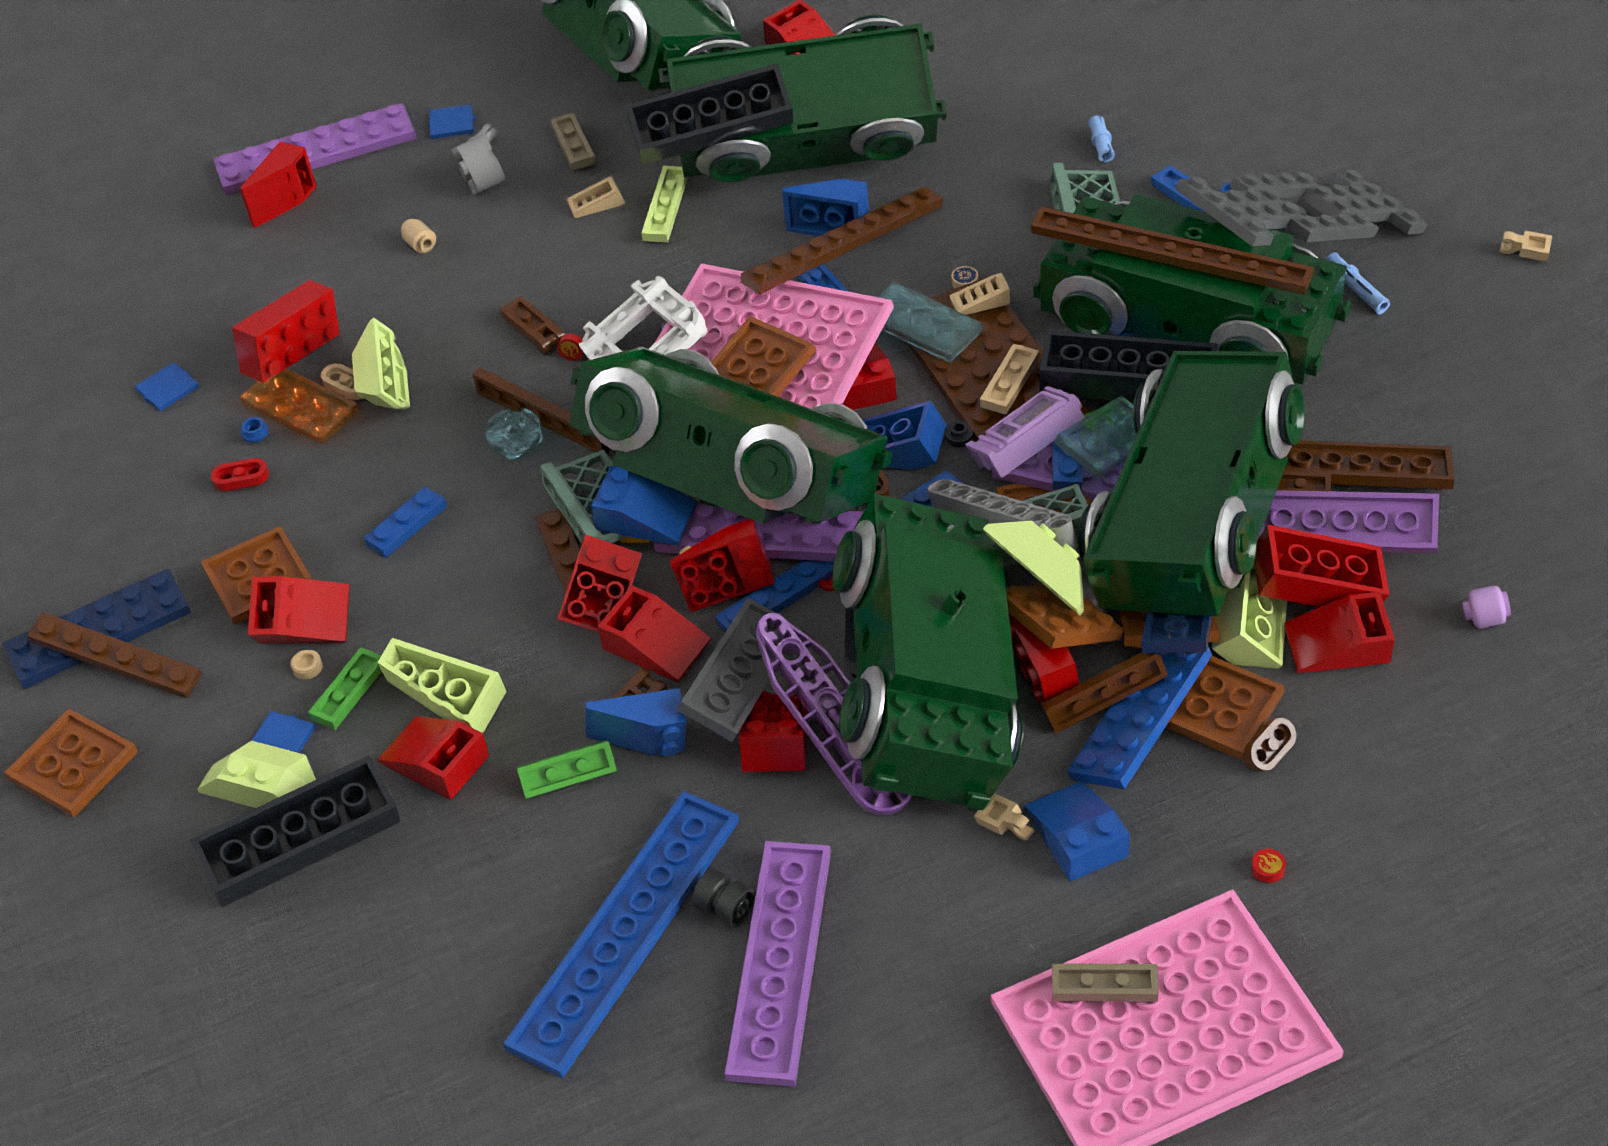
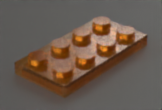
M285 369L265 383L258 381L240 397L244 406L322 445L359 412L356 402L288 369Z

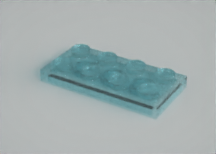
M895 281L878 296L879 298L892 300L894 306L882 328L883 331L949 363L983 331V323Z
M1119 396L1059 433L1054 443L1065 454L1071 456L1089 473L1099 479L1125 462L1137 436L1133 422L1134 405L1123 396Z

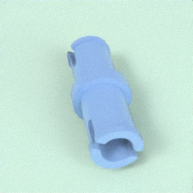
M1098 115L1093 116L1088 121V126L1092 133V145L1096 147L1098 158L1101 162H1110L1115 157L1111 145V134L1106 129L1104 118L1101 116L1099 119Z

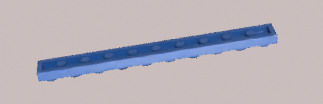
M945 470L901 498V500L933 507L928 492L930 484L943 479L962 482L948 470ZM803 560L776 577L775 584L754 591L716 615V624L726 632L748 597L778 614L819 587L818 583L821 580L828 581L831 579L834 561Z

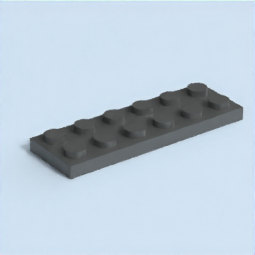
M749 597L744 602L677 711L731 742L734 741L770 680L757 642L756 627L759 620L765 614L775 612ZM788 621V622L791 623L793 626H795L796 628L800 629L799 626H797V625H795L794 623Z

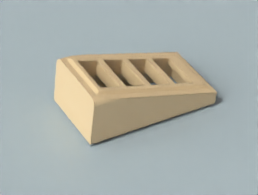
M612 176L566 199L575 218L625 204Z
M998 273L949 295V299L957 316L960 317L1010 304V289L1003 274ZM966 300L967 304L963 305L962 301Z

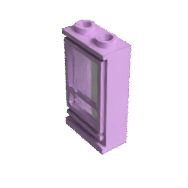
M1046 386L1044 388L1045 391H1041L985 431V436L981 434L978 436V441H969L965 445L979 468L985 466L990 471L994 467L998 476L1003 478L1085 419L1080 410L1082 404L1074 394Z

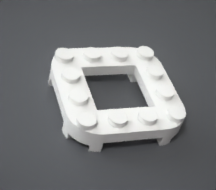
M657 276L653 281L642 284L640 280H637L630 285L635 293L597 326L589 321L583 327L586 333L579 346L589 360L622 352L614 344L624 338L631 329L642 322L652 311H655L673 326L670 331L649 348L664 355L679 349L688 350L698 339L706 335L708 329L705 326L704 317L694 302L686 300L672 289L664 278Z

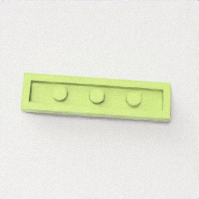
M663 166L641 232L642 241L668 242L688 177L683 176L682 167Z

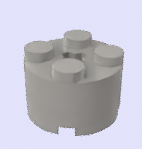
M484 134L451 149L455 160L461 167L459 170L465 182L468 183L473 195L505 180L499 161L494 156L492 147Z

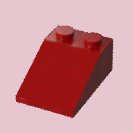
M876 342L843 402V405L851 410L897 400L896 376L888 357Z

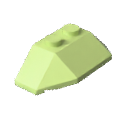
M372 318L352 353L355 392L359 397L367 399L374 405L406 410L410 407L407 370L401 352L394 342L396 339L392 330L375 318Z
M1033 521L992 523L987 524L983 528L991 540L1006 551L1079 616L1084 612L1082 568L1077 560L1079 554L1068 544L1065 543L1062 547L1053 540L1056 535L1046 525L1042 523L1038 527Z
M250 741L213 764L198 787V791L202 794L257 808L315 781L316 778L306 755Z

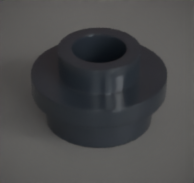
M952 422L945 429V438L954 447H964L973 438V430L966 422Z

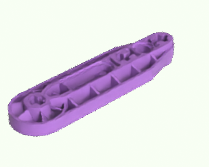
M765 614L757 624L756 638L775 692L853 799L865 811L875 815H891L901 811L910 802L912 795L895 792L902 802L895 805L890 799L894 795V791L890 793L875 790L873 787L863 786L861 759L852 758L848 750V744L841 739L840 733L829 720V718L832 719L839 729V715L837 711L839 713L841 711L842 701L850 681L825 648L785 620L780 614ZM811 648L821 655L827 665L820 667L808 649ZM785 652H793L797 655L798 658L796 660L789 661L786 660L782 654ZM779 670L791 688L784 692L776 681L773 671ZM832 670L846 688L844 691L839 693L826 674ZM797 695L809 711V714L802 717L789 699L790 697ZM815 720L828 739L821 743L807 723ZM831 745L836 748L847 763L841 769L826 750ZM852 770L853 773L850 782L848 778L845 776V773ZM876 799L875 804L871 805L873 800Z

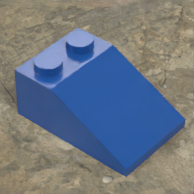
M835 179L785 187L782 190L786 231L821 236L869 213L867 182Z
M931 401L862 419L868 430L888 437L885 450L893 452L889 468L913 470L936 463L946 423Z
M611 465L591 507L595 529L601 532L616 533L623 536L679 546L697 502L671 487Z
M680 688L585 702L586 738L597 741L608 739L609 744L650 755L662 754L664 756H671L679 751H684L687 721L686 716L677 711L682 701Z
M1082 781L1024 805L1025 812L1070 882L1129 857V832L1115 811Z

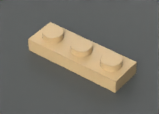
M1013 343L981 396L980 407L1007 414L1037 364L1039 350Z

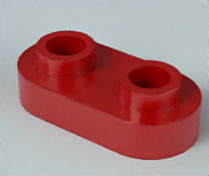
M260 458L220 464L211 472L213 485L219 491L257 486L264 483L269 477L267 465Z

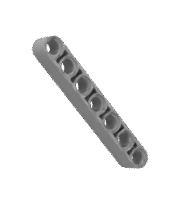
M949 479L938 480L928 486L931 503L935 508L987 519L988 524L1033 521L1039 527L1043 523L1055 533L1056 537L1053 540L1063 547L1066 543L1074 550L1078 547L1074 527L1069 515Z

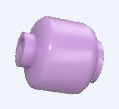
M1495 585L1470 590L1468 601L1462 602L1466 621L1472 620L1474 626L1478 629L1503 625L1506 622V616H1511L1507 592H1501L1500 588Z

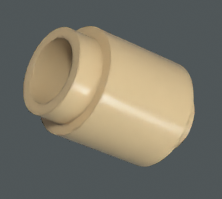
M408 219L402 224V238L415 251L426 253L434 247L436 235L422 221Z

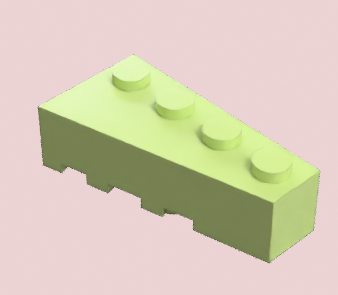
M394 638L390 640L377 662L387 682L443 719L460 721L484 733L507 692L499 673Z

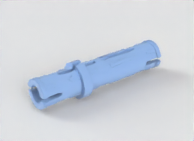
M1337 252L1328 255L1325 260L1347 266L1344 286L1347 285L1377 314H1382L1388 309L1390 301L1366 281L1354 265H1349Z

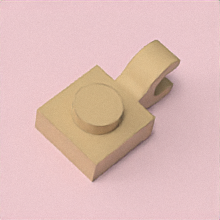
M1506 231L1504 232L1500 252L1512 254L1520 251V257L1547 262L1552 236L1524 231L1522 236Z
M995 793L985 809L979 810L974 815L979 825L1000 835L1007 829H1010L1017 837L1027 841L1035 832L1033 828L1026 825L1029 819L1021 814L1022 811L1017 803Z

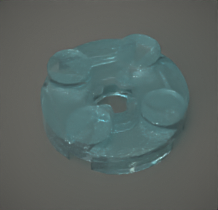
M520 408L521 412H512V409H505L490 418L485 433L487 443L494 452L505 455L507 459L513 460L542 442L543 435L540 420L534 412L528 409ZM511 430L514 432L518 431L517 433L509 434Z

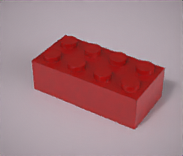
M308 280L234 325L232 331L240 373L265 383L340 335L333 289Z
M1268 524L1257 539L1254 564L1260 596L1318 607L1352 594L1380 591L1383 603L1389 596L1380 546Z

